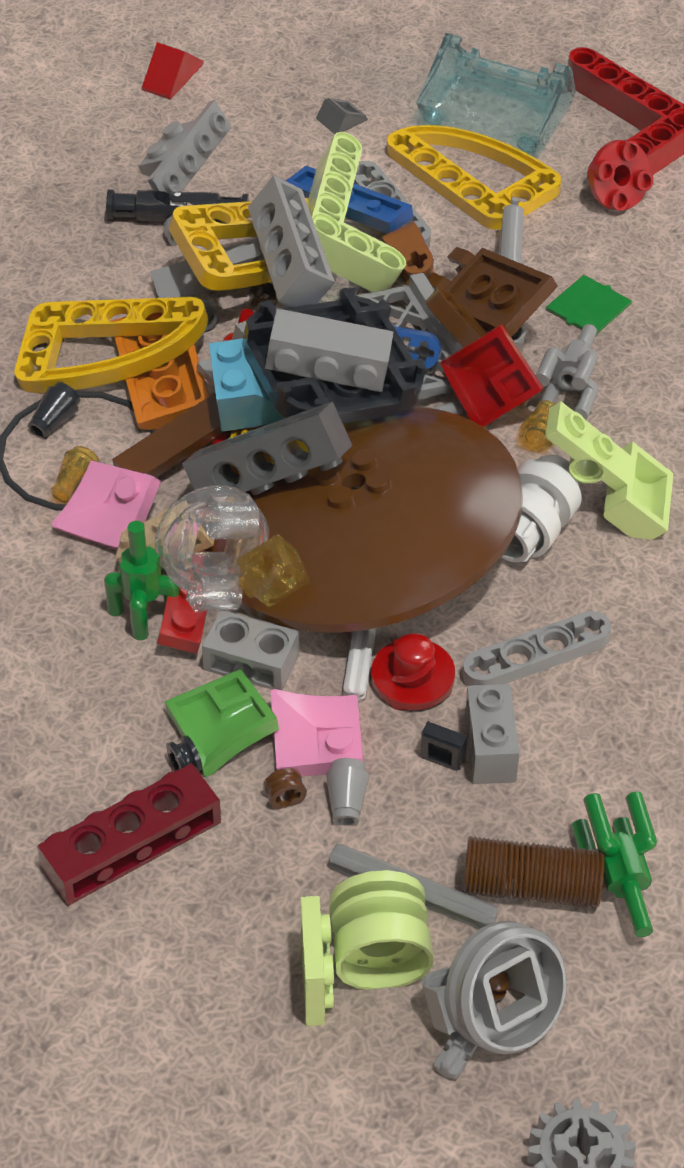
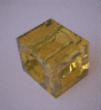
M279 534L236 559L242 572V576L239 577L242 589L249 598L256 597L268 608L311 583L297 550Z

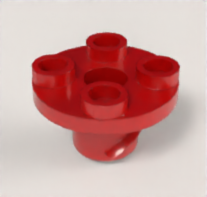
M613 140L606 143L597 151L587 170V179L594 198L601 206L609 210L624 211L634 207L640 202L646 191L651 189L654 183L648 158L635 141Z
M409 633L399 639H395L377 653L371 667V680L377 694L393 709L399 711L421 710L433 707L451 695L455 683V665L451 656L441 646L432 642L425 635Z

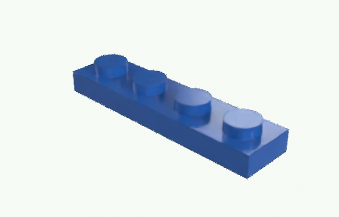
M306 165L285 181L302 189L305 198H309L316 169ZM354 183L345 217L388 234L399 229L412 219L413 209L412 205Z

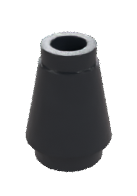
M57 382L54 386H49L31 421L28 423L30 431L46 439L49 434L78 412L77 405L81 401L78 393L63 382Z

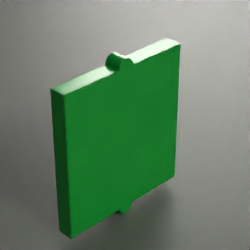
M582 275L547 305L546 311L566 321V325H573L582 330L584 325L591 324L596 327L597 335L632 304V300L612 290L610 285L604 286L592 278Z

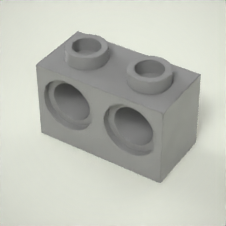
M220 609L202 645L203 670L225 676L241 669L253 685L283 691L299 657V631L253 619L245 614H236Z
M510 684L467 686L465 720L473 784L514 783L517 781L520 753Z

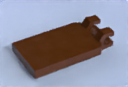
M456 247L447 256L450 262L459 265L455 269L458 274L452 281L433 272L427 278L434 291L438 287L449 291L484 329L491 331L502 324L510 337L517 332L558 287L552 276L485 248H481L474 255L468 250Z

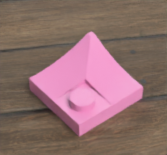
M91 460L72 498L53 520L51 526L61 532L118 550L121 533L127 528L128 524L136 520L142 523L145 522L161 481L151 475Z
M278 689L270 690L272 711L276 715L279 730L274 732L277 770L293 768L298 770L301 776L326 774L331 769V763L336 759L354 758L364 762L357 695L313 696Z

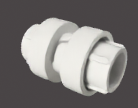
M543 455L539 459L527 460L519 467L518 472L523 493L522 513L515 535L501 558L510 562H525L529 558L542 556L558 537L561 528L575 514L582 500L579 489L581 482L576 481L569 474L568 460L557 455Z

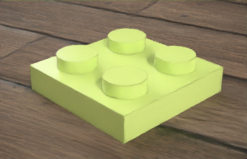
M319 896L301 897V950L306 1026L325 1025V1009L334 1008L333 955L330 952V914H321Z

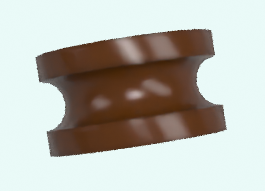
M293 768L277 770L271 773L263 782V788L268 795L269 804L277 810L300 804L307 795L306 787L302 783L301 774Z

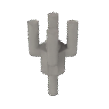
M591 324L584 325L578 340H571L570 344L562 347L561 351L556 347L547 349L536 373V377L542 386H546L536 408L538 414L549 415V408L555 405L560 391H578L581 395L574 412L579 413L587 420L599 391L598 385L590 378L597 362V353L590 348L597 333L595 326Z

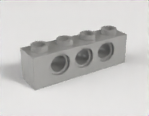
M273 175L250 203L248 209L260 243V249L268 267V273L272 279L276 298L286 308L317 304L335 283L302 189Z

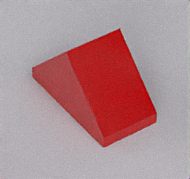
M157 42L142 84V90L171 100L203 66L204 61L185 51Z

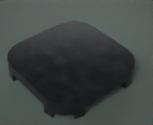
M342 288L339 300L283 309L393 331L389 362L382 392L319 380L315 377L309 378L265 369L277 309L271 299L258 303L257 311L246 320L242 344L245 355L272 405L282 417L288 418L333 401L342 423L345 424L399 414L410 410L418 402L426 372L423 358L416 360L412 358L389 320L392 307L384 299L376 303L368 298L356 296V288Z

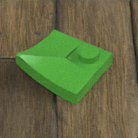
M241 669L164 701L167 714L181 737L188 735L195 744L201 758L203 767L201 772L204 778L214 774L228 760L251 744L279 730L276 715Z

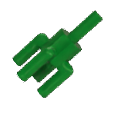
M136 520L130 522L127 526L129 548L121 553L120 573H108L104 578L107 610L111 616H120L124 612L122 593L126 599L130 600L132 635L134 639L142 641L149 636L148 602L155 600L159 595H163L165 607L168 596L176 597L179 595V581L174 576L161 575L160 555L152 547H146L145 526L141 521Z
M636 791L629 793L625 797L635 834L633 833L629 818L626 817L618 818L612 823L615 833H612L601 795L598 793L588 794L584 797L583 801L598 847L597 849L604 853L603 877L607 891L614 893L616 898L625 899L635 935L637 937L649 936L653 933V927L641 891L648 889L652 878L644 853L656 847L657 838L643 794ZM579 819L571 824L577 848L580 847L581 850L589 848L590 851L592 849L596 851L588 820Z

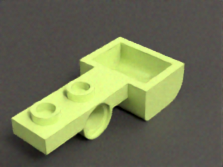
M560 401L549 408L545 437L570 456L569 474L576 481L582 483H595L602 480L607 484L604 518L626 535L633 538L652 540L667 532L674 473L634 442L623 448L619 447L609 436L601 433L588 423L582 415L574 412L563 402Z

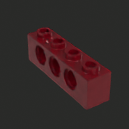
M191 763L180 770H174L165 774L161 780L142 790L129 793L123 800L103 811L91 813L84 821L69 829L50 835L44 842L37 845L41 869L68 907L220 824V799ZM89 851H94V853L84 854Z

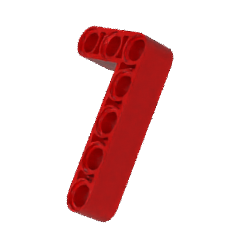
M578 47L569 52L567 84L641 130L627 140L637 142L643 149L649 161L650 172L653 175L684 155L683 103L593 49Z

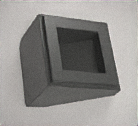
M325 98L316 117L333 134L344 132L368 120L366 115L349 101Z

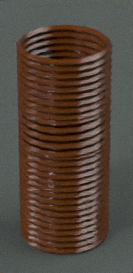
M476 836L468 837L463 893L466 894L468 892L469 895L477 893L478 896L486 894L487 897L495 895L496 898L498 896L504 898L507 895L508 899L512 895L513 899L518 898L519 900L522 899L523 895V899L528 901L563 903L569 906L572 904L578 907L586 905L587 908L595 906L597 909L600 905L602 893L604 853L598 849L590 851L589 848L581 850L580 847L572 849L571 846L567 848L566 846L562 847V845L558 847L557 845H540L534 842L530 845L529 842L525 844L523 841L519 845L518 841L514 843L512 840L509 842L503 839L495 840L494 838L486 839L485 837L477 838Z

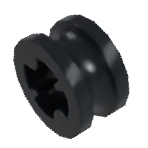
M188 735L181 737L179 744H175L172 741L166 744L168 757L175 770H180L192 763L198 772L202 771L203 767L198 750Z

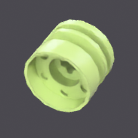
M369 871L349 877L336 885L329 895L331 928L335 935L334 956L336 974L344 983L357 989L365 990L403 987L423 978L433 967L434 956L430 929L427 927L428 913L425 906V891L418 879L406 873L396 871Z

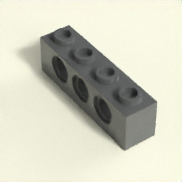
M332 401L199 449L185 460L182 465L202 507L217 502L219 506H225L241 497L240 493L249 490L252 495L262 493L273 487V482L284 478L286 483H291L306 476L309 469L318 466L320 471L331 469L343 462L341 457L352 446V443ZM297 440L302 441L307 446L308 452L299 447ZM263 452L273 459L274 464L265 459ZM230 465L238 470L240 476L231 470Z

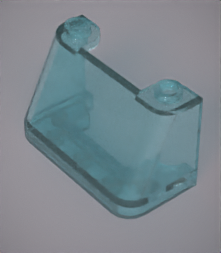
M445 33L416 102L419 112L423 115V120L431 125L441 126L444 123L514 143L519 149L528 153L543 150L571 106L576 89L572 67L555 63L551 73L545 67H541L539 73L481 58L479 49L472 48L470 53L460 46L462 42L460 36Z

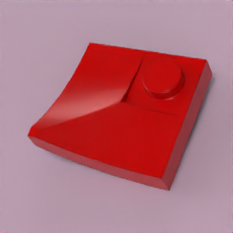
M502 324L440 362L454 392L471 421L482 427H485L538 394L544 388Z

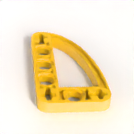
M418 125L396 130L388 135L386 151L391 159L488 229H501L503 209L505 206L511 205V197H522L529 200L527 202H518V205L524 209V216L556 198L561 191V175L554 169L511 145L479 133L448 126ZM430 145L449 146L470 151L502 163L526 177L495 193ZM420 161H428V162H431L432 164H431V165H419V164H417V163L420 162ZM443 178H452V179H454V180H456V181H454V182H442V181H440V179H443ZM476 195L479 199L470 200L464 198V196Z
M251 202L190 205L174 209L169 231L196 278L204 287L221 291L272 282L265 259L233 265L219 242L220 239L257 237L253 221L245 218H251L248 209ZM213 219H217V220L223 221V222L226 223V224L218 223V222L214 221ZM193 245L204 247L207 250L198 249Z
M197 297L41 303L32 309L29 315L14 374L21 389L30 393H45L49 386H54L57 382H63L74 390L106 385L143 374L175 359L197 342L208 324V315L204 303ZM153 313L163 314L160 318L156 320H145L149 315ZM118 314H126V315H127V316H126L123 320H121V321H117V322H111V321H110L112 317H114V316H116V315H118ZM84 315H91V318L88 321H85L83 323H75V320L77 318ZM167 335L151 345L115 358L89 364L55 368L63 338ZM39 344H49L44 350L32 351Z

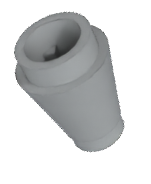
M336 759L331 763V769L326 773L333 823L336 825L355 826L359 823V816L370 775L366 771L365 763L358 759Z

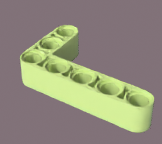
M337 132L318 162L307 205L331 272L371 292L390 289L406 266V260L395 248L344 223L362 153V145L351 134Z

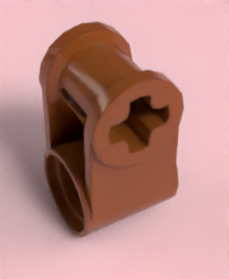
M414 221L381 237L383 243L395 248L404 256L406 266L400 274L406 285H409L410 275L424 273L426 278H428L432 272L436 273L433 266V255Z

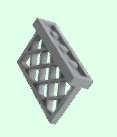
M424 273L410 275L409 285L356 295L368 298L376 303H379L381 299H384L387 303L404 299L407 304L405 310L390 305L392 307L390 316L399 319L396 325L393 326L403 327L405 322L420 326L421 331L434 334L439 339L441 354L437 363L425 372L419 399L454 392L448 379L441 380L431 376V374L435 370L445 373L440 362L463 348L458 340L427 307L425 301L434 292V289ZM404 337V340L410 341V338ZM422 341L420 346L428 348V342ZM411 347V348H410V350H415V351H417V350L419 349V347ZM419 353V354H420V356H419L420 359H422V358H423V359H426L427 356H428V355Z

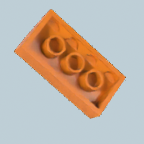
M153 313L149 315L145 320H156L160 318L163 314ZM125 317L112 320L111 322L121 321V320H123ZM167 335L117 336L115 341L119 356L151 345ZM195 344L168 363L126 379L139 429L158 430L210 396L206 380L196 368L197 362H200Z

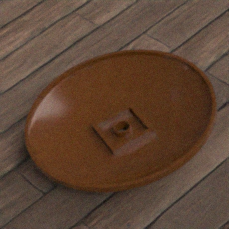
M413 406L410 410L399 414L345 423L343 426L352 446L341 457L343 462L325 471H320L319 466L309 469L306 476L291 483H286L284 478L273 482V487L256 495H252L250 490L240 493L241 497L225 506H219L216 502L211 531L215 534L214 545L206 549L207 560L213 576L222 591L246 612L272 624L295 630L327 633L362 631L384 627L422 615L445 604L475 584L495 565L511 543L522 513L523 493L516 463L508 449L496 436L474 421L454 413L428 407ZM354 486H362L355 490L350 489Z

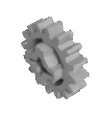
M574 1098L571 1110L566 1111L564 1106L557 1102L554 1104L553 1118L545 1113L539 1115L538 1128H531L529 1144L532 1146L528 1148L527 1162L536 1164L534 1168H609V1165H611L610 1168H634L635 1161L632 1158L635 1155L636 1143L627 1141L630 1132L628 1124L615 1126L617 1116L615 1110H611L604 1116L599 1113L598 1101L594 1100L588 1110L582 1109L579 1098ZM566 1130L564 1134H558L561 1131ZM577 1140L580 1142V1149H583V1153L587 1157L586 1164H584L583 1155L580 1154L579 1148L576 1147Z

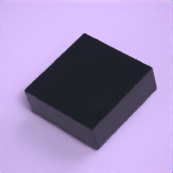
M427 721L421 732L420 756L427 761L454 771H460L466 760L468 736Z

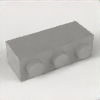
M277 308L265 369L309 378L315 377L319 380L382 392L389 362L393 331Z

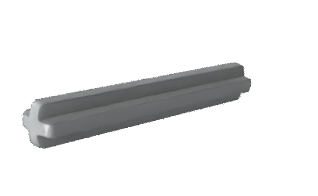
M336 844L330 854L329 867L352 877L369 871L382 870L406 873L418 879L424 887L425 906L479 929L496 922L498 908L495 905L343 844Z

